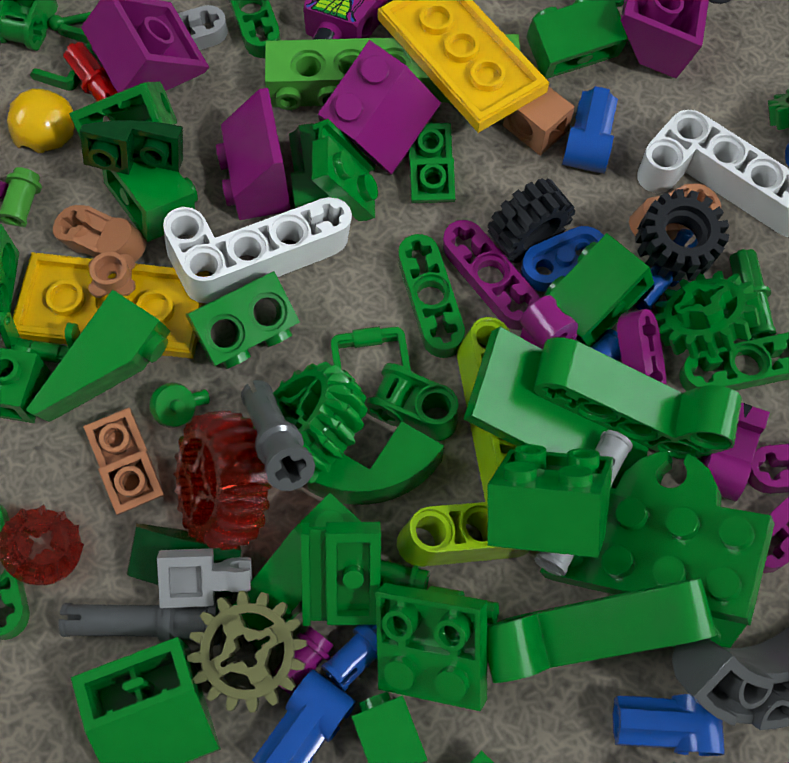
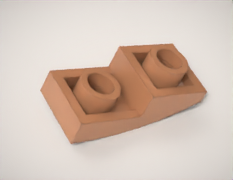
M130 408L83 426L100 468L98 471L116 515L165 496L142 434Z

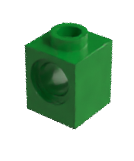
M384 692L359 703L361 713L351 717L368 763H427V756L403 695L391 700L389 692Z

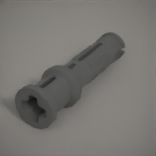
M254 380L253 383L257 391L253 393L249 384H246L241 392V399L258 434L255 441V449L258 458L265 464L264 470L267 480L274 488L281 491L299 489L308 483L314 474L315 463L313 456L306 447H303L304 441L299 429L284 419L271 386L263 380Z
M215 598L214 606L160 608V605L64 603L61 607L60 615H68L69 620L59 619V632L62 637H158L160 642H165L175 637H179L181 640H192L189 638L191 632H205L207 625L200 617L203 611L212 613L215 616L220 613L217 603L219 598ZM223 626L217 633L213 646L220 644Z

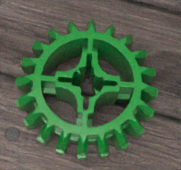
M326 361L318 365L312 363L303 372L300 370L294 371L292 377L287 381L282 380L280 387L273 392L284 419L299 429L304 441L303 447H306L313 456L315 470L309 480L311 484L316 481L321 472L329 473L331 465L337 459H343V452L346 448L356 443L354 435L363 429L364 423L361 419L368 411L364 404L367 396L361 391V387L355 382L356 380L346 370H341L336 364L331 366ZM251 419L248 424L251 429L245 434L243 439L246 443L243 454L248 458L247 462L253 467V471L262 479L267 480L264 470L265 464L258 458L255 449V441L258 434Z

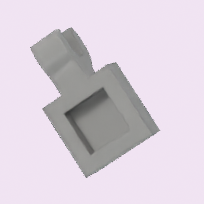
M213 548L159 551L157 567L160 608L214 606L215 591L239 592L251 590L252 560L250 557H235L214 563Z

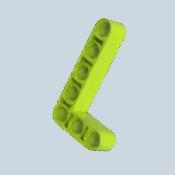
M493 317L478 319L472 325L457 350V361L466 406H468L485 349L479 343L487 346L491 331L500 326L510 331L502 321ZM470 423L485 502L429 506L418 510L400 530L397 537V548L401 557L413 566L425 567L518 558L529 553L531 550L488 546V483L508 451L515 449L517 446ZM466 524L475 526L481 532L482 541H477L468 534ZM416 528L429 531L434 538L435 546H428L422 543L417 536Z

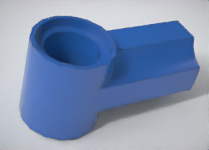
M595 86L589 91H582L575 116V125L570 129L562 165L605 174L614 135L610 134L618 98L610 93V89Z
M315 669L311 670L287 702L285 707L286 714L252 761L254 763H311L324 742H330L340 729L338 727L343 717L347 720L357 701Z
M690 694L674 695L672 699L641 696H616L614 698L612 715L615 745L674 749V753L689 755V752H698L699 756L725 755L723 721L699 705Z

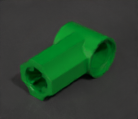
M314 123L298 125L295 131L289 133L294 172H291L295 208L330 197L312 181L313 141L318 140L319 136L313 130Z

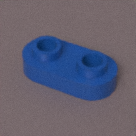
M579 226L538 243L526 251L522 262L521 275L534 290L546 292L555 279L560 276H566L578 264L579 256L576 254L577 250H584L592 242L598 243L604 235L593 227ZM538 267H546L551 271V274L543 275L538 273L536 269Z

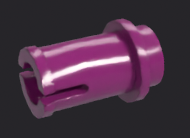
M311 626L303 634L300 631L296 634L299 639L307 640L308 646L295 650V658L306 663L305 669L290 670L288 675L296 684L292 691L280 686L291 696L311 670L316 669L323 659L328 661L331 658L328 652L334 645ZM282 660L281 663L277 666V668L274 670V672H273V675H274V676H275V675L277 674V672L279 671V669H280V667H281V665H282L283 660Z

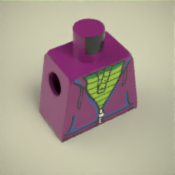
M305 0L303 12L306 34L312 36V40L369 38L380 24L377 9L392 0Z

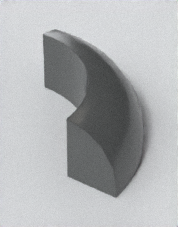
M789 627L762 643L743 648L721 647L709 638L675 645L672 663L676 679L699 705L716 718L733 726L736 723L752 724L759 730L778 729L789 726Z

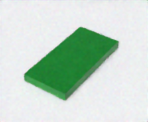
M501 326L491 331L463 420L515 446L535 444L545 447L547 452L567 453L569 450L576 448L595 450L603 431L609 429L549 402L534 392V384L543 349ZM629 439L633 444V448L627 454L611 488L616 489L624 472L639 459L647 456L648 447Z

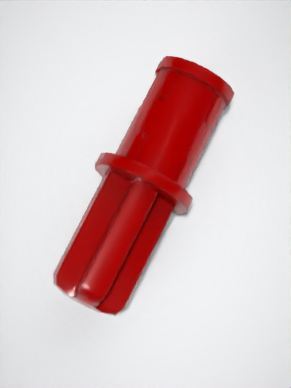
M71 43L67 46V50L63 53L64 59L81 80V88L84 93L91 94L96 101L118 93L105 69L84 43Z

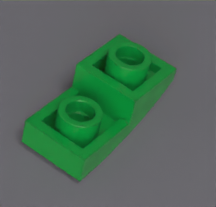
M451 123L427 124L410 148L411 203L455 202Z

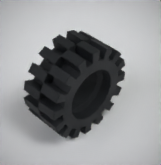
M544 178L538 179L535 185L533 182L526 184L522 192L518 189L512 194L514 198L510 201L505 200L500 205L502 210L494 212L491 217L493 221L488 223V234L510 261L520 262L530 247L563 233L566 230L564 226L569 225L573 220L572 216L575 215V207L549 178L546 180Z
M677 189L671 197L666 192L659 197L658 201L654 200L637 228L639 231L635 236V243H641L637 250L640 257L649 255L645 264L650 267V270L656 264L661 267L657 275L665 278L669 271L673 272V281H681L685 274L688 281L696 279L700 273L703 275L709 270L725 249L724 246L729 240V234H724L729 228L728 220L718 221L724 212L720 206L712 211L709 206L713 200L708 196L705 197L703 202L697 200L699 192L691 190L688 196L684 197L683 189ZM675 223L687 227L696 236L697 246L687 248L676 244L666 233V226Z

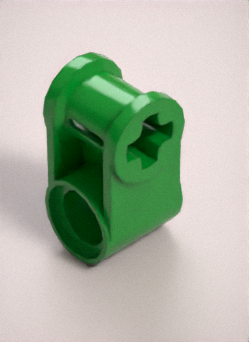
M0 0V43H7L10 40L23 43L28 49L38 51L46 37L49 27L48 20L57 11V1Z
M395 363L385 364L381 372L383 379L373 397L367 398L364 403L368 408L367 413L391 426L398 427L402 421L436 441H442L451 437L456 431L458 424L459 404L454 391L446 385H441L417 375L404 366ZM431 408H442L448 412L447 416L442 419H432L425 415Z

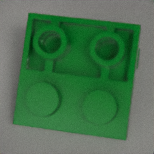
M383 583L375 592L378 690L481 711L487 701V623L496 624L499 616V603L465 597L464 592L461 590L430 586L428 590Z

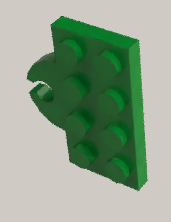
M661 451L639 459L624 472L616 489L610 488L606 533L599 557L574 555L565 576L554 575L543 568L540 570V573L545 578L552 581L613 595L701 578L712 617L750 626L775 524L771 515L721 507V493L710 469L699 459L688 453L683 461L687 470L685 481L674 488L662 486L661 481L664 475L672 469L673 459L668 451Z

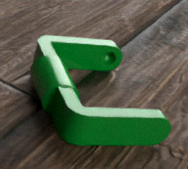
M66 24L60 25L58 33L61 36L87 43V48L97 60V55L93 52L91 44L82 29ZM34 68L30 73V77L33 80L68 91L74 90L81 81L72 68L67 77Z
M0 312V333L6 348L10 349L12 345L31 348L39 354L43 361L60 363L80 335L78 324L69 322L65 328V339L68 346L22 339L19 336L11 313Z
M380 326L355 329L352 330V333L335 335L331 340L333 364H336L341 369L340 348H360L382 345L384 342L398 341L402 366L411 370L405 333L399 327L380 329Z

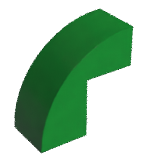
M401 421L370 469L343 454V459H337L331 465L329 473L323 471L318 475L314 483H307L308 491L322 498L331 493L341 503L351 505H370L395 499L418 487L436 470L442 462L444 445Z

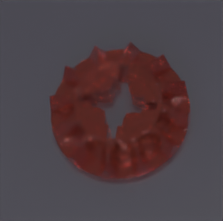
M44 504L37 509L25 510L22 508L14 517L5 522L0 532V561L3 567L17 580L31 585H50L61 581L76 568L81 557L84 544L81 542L79 535V525H74L66 517L65 511L55 512L48 510ZM48 530L51 531L52 539L49 545L55 550L52 551L45 548L40 554L37 553L34 559L29 558L34 541L29 536L39 538L43 533L46 534Z

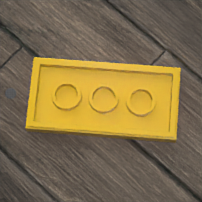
M393 0L377 9L379 22L477 133L548 91L549 81L473 0Z
M31 252L12 317L20 338L67 345L65 328L69 322L78 324L81 334L109 295L106 294L103 298H96L91 295L88 289L89 284L93 281L89 272V263L92 259ZM136 264L132 269V280L136 285L135 290L130 295L123 297L159 319L171 331L167 336L168 345L162 355L194 359L198 339L185 314L205 305V303L196 302L189 297L173 267ZM209 271L195 274L200 277L210 276ZM111 274L108 278L113 279L116 277V274Z

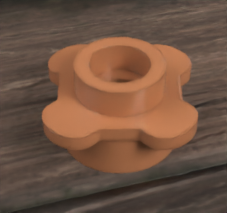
M104 252L93 258L89 263V272L93 279L88 287L91 295L96 298H103L106 294H110L112 290L122 296L130 295L136 287L135 282L132 280V269L136 265L133 257L129 254L120 255L116 252ZM114 273L116 274V277H115V278H113V279H109V278H108L109 275L114 274Z

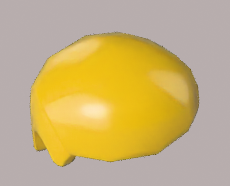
M32 88L20 93L11 102L7 117L8 130L14 144L18 148L26 146L37 153L61 148L74 133L75 125L69 114L73 112L72 106L64 97L49 90Z

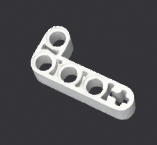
M683 110L675 114L648 144L637 172V179L645 190L652 193L667 192L687 173L777 233L789 237V168L695 110Z
M327 197L215 238L205 218L199 211L189 207H180L170 211L164 219L163 228L166 250L189 297L196 302L209 303L267 273L275 271L277 277L337 254L347 244L352 213L350 207L344 201L338 198ZM183 235H191V236H193V237L190 238V239H179V238H178V237L183 236ZM283 240H293V241H295V242H297V243H296V244H285V243H283V242H281V241H283ZM249 255L255 257V259L247 261L239 257ZM202 271H209L213 273L211 276L208 277H200L195 275Z

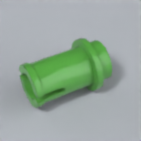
M17 167L14 168L13 173L7 174L5 180L9 186L0 210V221L8 225L26 227L27 217L34 196L41 192L42 185L39 183L40 176L37 173L26 168Z

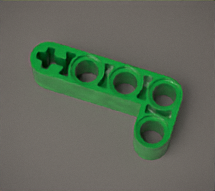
M554 337L545 341L534 384V392L543 399L609 430L617 431L654 451H668L672 458L685 459L687 453L698 458L729 450L735 444L742 401L741 395L735 390L724 386L706 385L682 393L573 339Z
M694 578L534 611L499 620L496 624H487V662L492 683H503L530 677L552 667L696 642L717 635L702 579Z

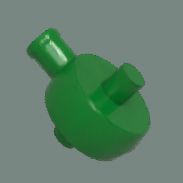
M170 382L161 385L152 393L149 409L153 418L160 425L175 428L186 424L193 417L196 406L208 405L210 397L205 389L192 393L184 385Z

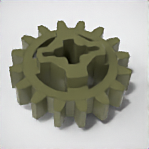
M247 591L238 592L237 605L234 606L225 597L217 599L220 613L215 616L212 613L203 611L200 617L207 625L205 632H191L189 636L193 641L201 644L199 652H194L187 656L188 662L201 663L203 670L193 678L194 683L197 684L209 680L213 686L206 698L211 702L221 696L222 693L227 695L226 710L228 711L235 710L240 699L246 700L249 712H256L259 707V697L262 696L274 706L279 702L276 690L279 685L290 691L296 686L294 680L288 675L290 670H304L306 666L305 662L295 658V650L308 646L307 640L294 639L292 633L302 624L300 619L286 622L283 616L288 605L282 601L274 609L269 608V594L261 592L255 604L250 603ZM242 614H259L268 618L274 624L264 630L249 627ZM223 626L222 629L226 635L222 654L213 658L214 641L217 633ZM243 636L247 641H259L270 637V640L261 645L262 648L255 653L258 663L254 666L248 659L227 664V661L236 656V652L242 648L239 639ZM284 642L283 662L279 671L274 676L269 665L273 648ZM231 672L246 675L251 685L253 684L255 688L237 687L226 681L223 676Z

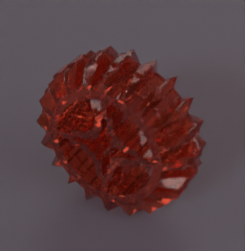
M214 411L206 412L203 415H194L192 421L185 425L184 435L180 436L178 440L180 450L174 456L177 462L176 472L173 473L176 477V489L174 492L178 495L179 503L177 510L182 512L183 515L182 525L185 529H188L190 537H195L197 542L206 543L209 548L230 550L237 549L238 546L248 545L250 540L257 539L259 528L265 525L264 511L270 508L267 496L268 490L272 488L265 474V464L258 458L255 449V441L258 435L257 429H254L251 419L243 417L241 413Z

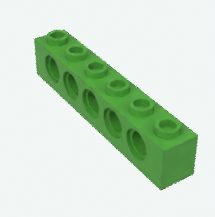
M505 34L520 50L519 34ZM394 37L266 41L265 84L266 88L269 89L272 107H280L285 110H293L299 106L323 107L369 40L405 64L440 102L453 104Z

